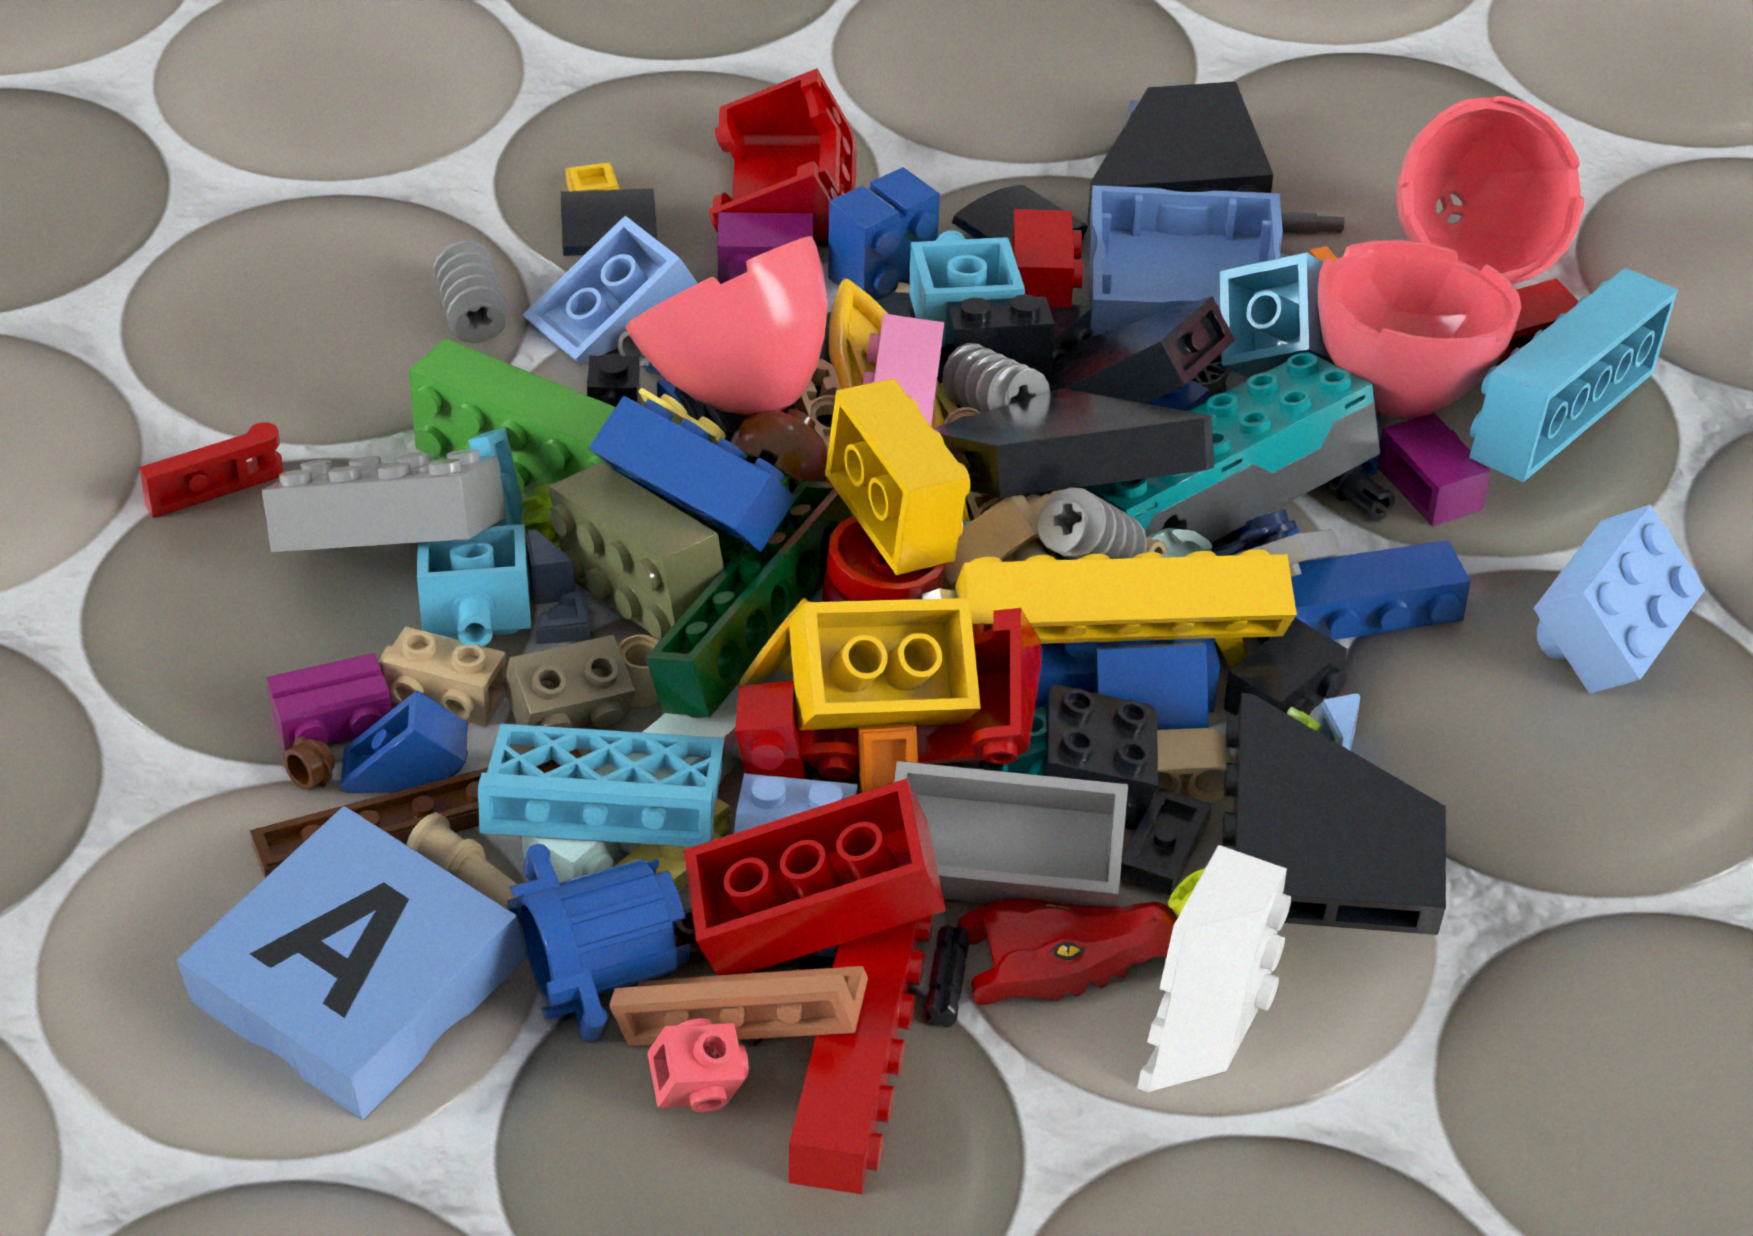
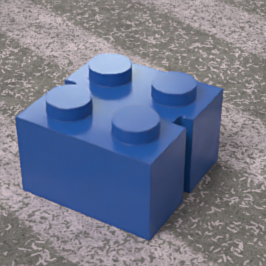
M904 167L870 182L871 191L861 186L829 201L828 278L838 286H840L842 280L850 279L874 300L895 291L898 282L909 284L911 242L936 241L938 238L940 193Z

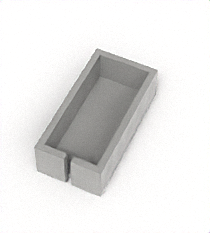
M478 449L452 451L447 453V459L431 461L429 453H411L399 456L398 463L381 464L380 456H367L349 460V466L333 468L332 460L309 461L300 464L301 470L279 474V482L262 489L271 552L466 540L473 538L506 518L498 456L479 457Z
M897 761L894 782L908 779L928 821L944 899L991 904L1006 899L1028 898L1079 906H1117L1128 784Z

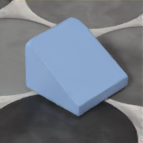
M1350 694L1323 699L1318 721L1322 724L1319 733L1351 751L1360 705V695Z

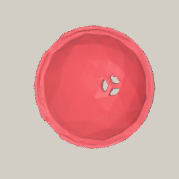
M1508 96L1459 101L1437 114L1415 136L1403 158L1396 184V208L1401 228L1408 241L1453 249L1457 251L1458 261L1480 271L1485 265H1489L1507 278L1511 284L1529 280L1550 268L1567 251L1579 228L1584 209V197H1581L1578 155L1566 134L1551 117L1528 103ZM1450 194L1457 196L1462 206L1453 205ZM1438 199H1440L1443 207L1439 214L1436 210ZM1451 214L1460 215V219L1455 223L1450 224L1447 221Z
M812 236L794 240L747 260L748 272L723 284H720L712 276L655 305L628 322L629 325L625 327L629 336L645 358L668 382L695 400L722 412L747 418L755 413L774 410L781 412L787 409L806 390L817 368L825 337L828 300L823 267Z
M1380 240L1352 244L1347 246L1344 255L1332 262V259L1327 258L1323 262L1318 278V310L1323 344L1333 365L1372 383L1375 411L1387 417L1398 419H1412L1436 413L1461 399L1480 383L1490 368L1497 364L1508 347L1522 307L1517 290L1507 278L1493 267L1485 265L1480 271L1458 261L1457 251L1422 242Z

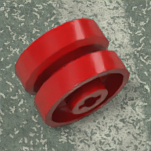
M852 516L840 522L830 535L822 602L922 599L921 594L941 589L944 583L947 563L896 575L855 516Z

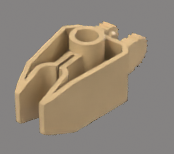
M1061 490L1052 491L1051 494L1046 493L1029 504L1023 495L1006 497L963 527L962 535L958 539L955 561L947 563L945 579L951 589L955 590V584L963 564L970 563L977 558L997 557L1002 562L1025 561L1033 556L1049 555L1057 560L1058 557L1055 551L1046 547L1039 537L1037 522L1040 511L1046 501Z

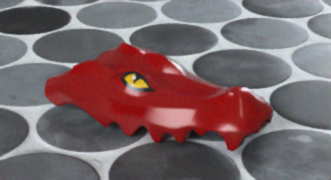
M1024 898L1000 900L979 907L959 918L956 926H963L969 932V944H977L988 938L994 967L976 975L971 981V989L975 1003L990 1005L1014 997H1034L1058 1001L1066 993L1080 996L1091 982H1094L1100 988H1104L1112 977H1125L1130 966L1134 963L1144 964L1153 957H1164L1166 959L1173 927L1178 918L1168 905L1158 901L1138 903L1125 907H1098L1060 904Z

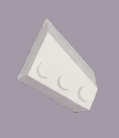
M1218 845L1173 927L1159 988L1166 992L1162 998L1157 1016L1151 1024L1147 1043L1155 1045L1156 1048L1147 1064L1141 1069L1137 1089L1152 1092L1227 1071L1258 1009L1268 1011L1279 983V977L1271 975V971L1275 970L1285 943V937L1277 935V931L1282 928L1291 904V896L1283 894L1286 868Z

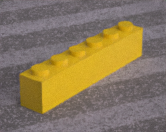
M1261 549L1248 550L1237 556H1216L1211 551H1197L1185 557H1163L1160 553L1147 552L1126 559H1110L1105 554H1089L1078 560H1056L1049 555H1038L1030 557L1025 561L1002 562L997 557H981L972 560L970 563L963 564L955 584L956 598H969L972 630L973 624L984 623L987 629L990 630L993 627V610L1022 608L1039 636L1041 644L1283 636L1297 615L1288 554L1269 555V552Z

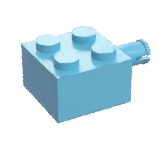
M950 230L939 235L936 241L911 242L909 294L917 319L944 322L941 347H945L947 302L964 301L968 298H982L985 300L1009 299L1018 295H1025V288L1008 237L965 239L960 232Z
M1302 253L1219 271L1220 311L1235 338V341L1221 352L1222 367L1250 378L1253 375L1265 373L1287 362L1288 358L1295 354L1305 352L1314 354L1333 364L1323 344L1318 310V278L1323 265L1322 260L1308 253Z
M525 524L492 526L473 538L466 540L418 543L417 584L422 631L453 639L459 638L463 645L484 647L490 642L493 634L509 635L520 629L531 628Z

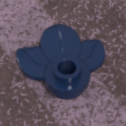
M1286 509L1266 514L1247 521L1248 532L1244 533L1240 539L1223 547L1212 548L1211 551L1216 556H1232L1248 544L1258 542V545L1262 546L1289 537L1288 532L1296 529L1297 525L1295 520L1289 521Z

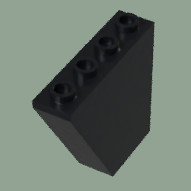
M1236 81L1148 87L1090 182L1088 224L1090 223L1092 185L1160 188L1178 192L1234 191L1271 193L1274 174Z
M1213 296L1080 340L1052 364V374H1046L1044 377L1049 383L1050 392L1063 388L1148 404L1185 386L1233 343L1235 338Z
M1063 388L933 428V430H937L941 434L944 444L958 463H962L966 467L970 477V491L999 498L1063 490L1070 487L1078 488L1197 472L1214 468L1212 417L1210 415Z
M1242 693L1238 715L1228 714L1225 747L1236 749L1235 763L1226 762L1224 796L1234 797L1233 812H1224L1222 846H1230L1232 850L1287 869L1283 894L1291 896V904L1284 923L1438 935L1446 909V806L1254 694Z

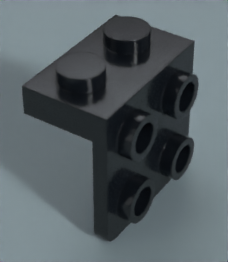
M1061 685L1052 686L1046 701V754L1037 775L1128 784L1124 828L1136 830L1149 808L1158 787L1157 712L1155 708L1149 704L1134 700L1121 699Z

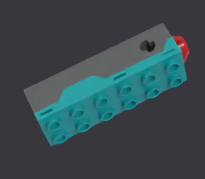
M1309 352L1295 354L1288 358L1287 362L1265 373L1253 375L1247 382L1225 393L1216 394L1210 397L1207 402L1189 411L1212 417L1214 468L1204 471L1078 488L1091 492L1137 519L1145 530L1146 538L1152 533L1171 528L1195 531L1212 543L1246 525L1247 521L1255 519L1259 515L1267 514L1378 456L1380 448L1372 383Z

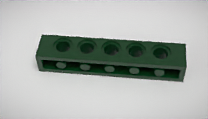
M801 481L792 492L797 499L762 551L759 552L745 544L645 657L663 713L688 715L692 718L711 717L738 685L754 659L792 610L803 598L809 601L817 590L820 589L824 583L827 569L830 535L840 522L854 516L830 482Z

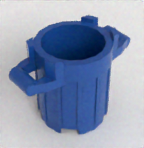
M534 844L527 850L523 869L524 876L529 881L510 886L512 894L517 898L507 900L508 910L517 915L531 972L538 990L547 1004L546 1007L541 1008L544 1018L549 1020L574 1013L580 1027L579 1034L586 1042H596L602 1037L607 1020V1012L601 1007L598 994L612 991L614 988L629 986L639 981L670 974L672 971H676V967L686 965L689 962L690 944L676 947L674 938L677 933L676 921L685 919L684 910L669 871L656 874V869L659 867L658 859L648 862L640 859L559 882L550 861L549 849L543 844Z

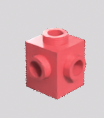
M698 1018L685 1021L677 1026H665L647 1052L657 1108L691 1107L694 1112L700 1113L718 1110L728 1104L748 1075L747 1051L743 1045L738 1044L734 1023L712 1024V1021L709 1019Z

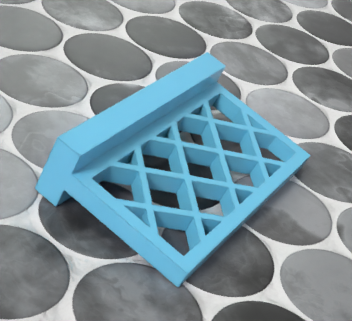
M500 724L487 773H481L478 784L480 833L694 847L710 842L713 838V816L725 754V738ZM510 745L535 746L536 749L520 755L510 748ZM575 749L593 751L578 759L569 753ZM635 752L647 753L649 756L633 762L625 755ZM687 756L710 757L692 766L682 760ZM550 760L560 765V767L547 773H543L537 768V766ZM608 763L617 769V771L603 777L593 771ZM664 767L674 773L660 781L650 774Z

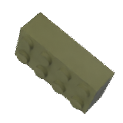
M602 462L548 486L552 507L549 509L550 521L558 533L561 550L573 562L574 582L592 593L597 600H602L619 611L624 618L631 619L647 630L656 639L661 640L724 569L718 533Z

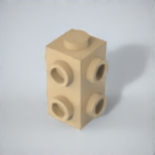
M405 626L393 646L388 645L380 658L381 673L389 689L392 703L400 704L418 690L464 721L487 727L506 696L502 684L507 669L506 652L485 646L463 645L457 639Z

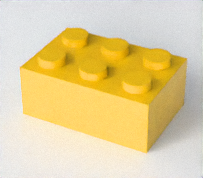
M895 378L836 390L825 476L896 575L955 561L958 539L963 533L962 515L965 498L970 492V477L966 467L962 463H958L944 444L941 434L937 430H933L921 414L916 401L906 394Z
M969 598L804 602L789 619L798 730L858 728V726L914 723L916 726L954 725L964 723L981 709Z

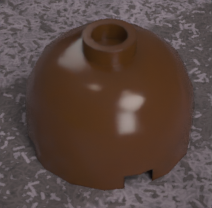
M788 409L787 413L775 410L755 413L742 422L729 441L747 455L746 461L755 463L760 458L781 471L789 478V491L791 493L801 481L825 482L828 450L823 438L814 430L815 421L799 410Z

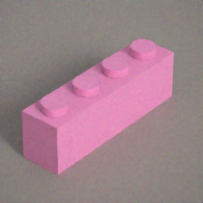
M883 314L881 333H870L866 358L867 364L876 365L875 373L865 371L863 385L895 378L906 394L916 401L921 414L931 426L944 322Z

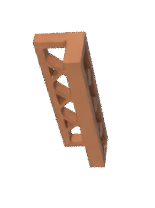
M863 966L643 980L638 982L637 987L614 988L609 1007L628 1046L652 1045L665 1026H677L685 1021L698 1018L709 1019L712 1021V1024L734 1023L738 1040L855 1033L868 977Z

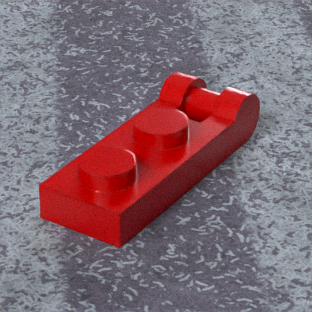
M269 422L257 423L249 428L247 434L139 467L145 506L152 518L278 478L279 474L283 473L282 456L276 451L280 445L278 427Z

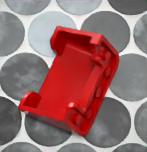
M818 68L719 108V126L715 128V136L721 150L724 153L730 152L733 157L734 173L732 199L727 193H721L714 196L713 206L709 208L710 220L717 233L718 212L813 213V240L829 242V201L856 189L857 149L852 129Z
M1022 608L993 610V627L990 630L987 629L984 623L973 624L981 709L962 724L916 726L918 763L940 764L985 760L992 764H1009L1015 762L1018 759V755L1025 753L1029 749L1041 671V640ZM858 728L801 730L800 755L808 765L819 770V775L830 779L850 777L853 771H860Z

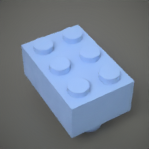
M1651 504L1601 520L1533 608L1540 618L1537 626V641L1540 649L1549 658L1555 660L1567 659L1589 694L1640 680L1705 590L1699 581L1696 571L1688 564L1672 539L1669 529L1662 523Z

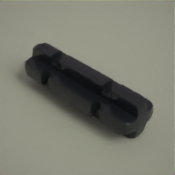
M947 924L938 930L937 948L934 953L929 982L930 989L925 1006V1019L933 1026L941 1024L945 1027H950L957 1021L958 1003L961 997L966 965L965 959L967 958L969 947V932L963 926L954 928Z

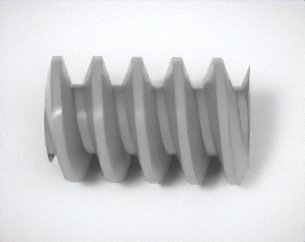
M473 240L457 241L445 247L436 257L433 270L450 330L462 341L471 343L484 342L496 337L505 328L504 314L506 312V301L502 295L499 278L495 273L491 253L485 245Z
M966 343L959 346L949 356L944 366L942 381L945 393L949 399L960 407L974 408L981 413L1050 392L1049 383L1042 373L1029 368L1025 364L1007 358L1000 353H996L989 348H984L980 344Z
M1070 487L1058 491L1046 501L1040 511L1037 522L1039 537L1046 547L1070 560H1078L1089 554H1105L1110 559H1126L1146 553L1147 538L1145 530L1139 521L1083 488Z

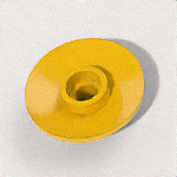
M803 598L792 610L754 659L737 687L758 684L778 669L787 676L791 673L793 667L789 619L804 602L810 601Z

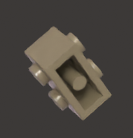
M614 634L510 657L502 683L517 725L578 728L593 724L594 727L598 728L607 727L626 717L635 693Z

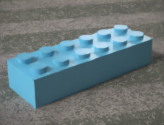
M1624 268L1610 280H1604L1598 289L1588 297L1583 296L1566 314L1561 313L1544 331L1539 330L1525 346L1516 348L1510 357L1499 366H1492L1487 372L1481 387V393L1486 395L1482 410L1476 415L1470 429V437L1474 438L1469 458L1516 480L1525 482L1654 373L1678 289Z

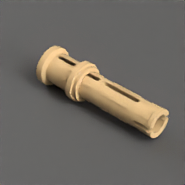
M430 814L414 827L407 841L408 847L508 909L507 900L517 898L512 894L510 886L517 885V883L485 859V852L480 843L470 838L464 840L451 830L450 822L442 814Z

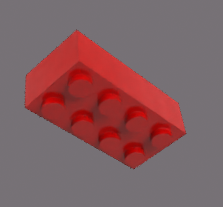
M907 778L684 850L696 942L717 976L747 974L946 911L928 821Z

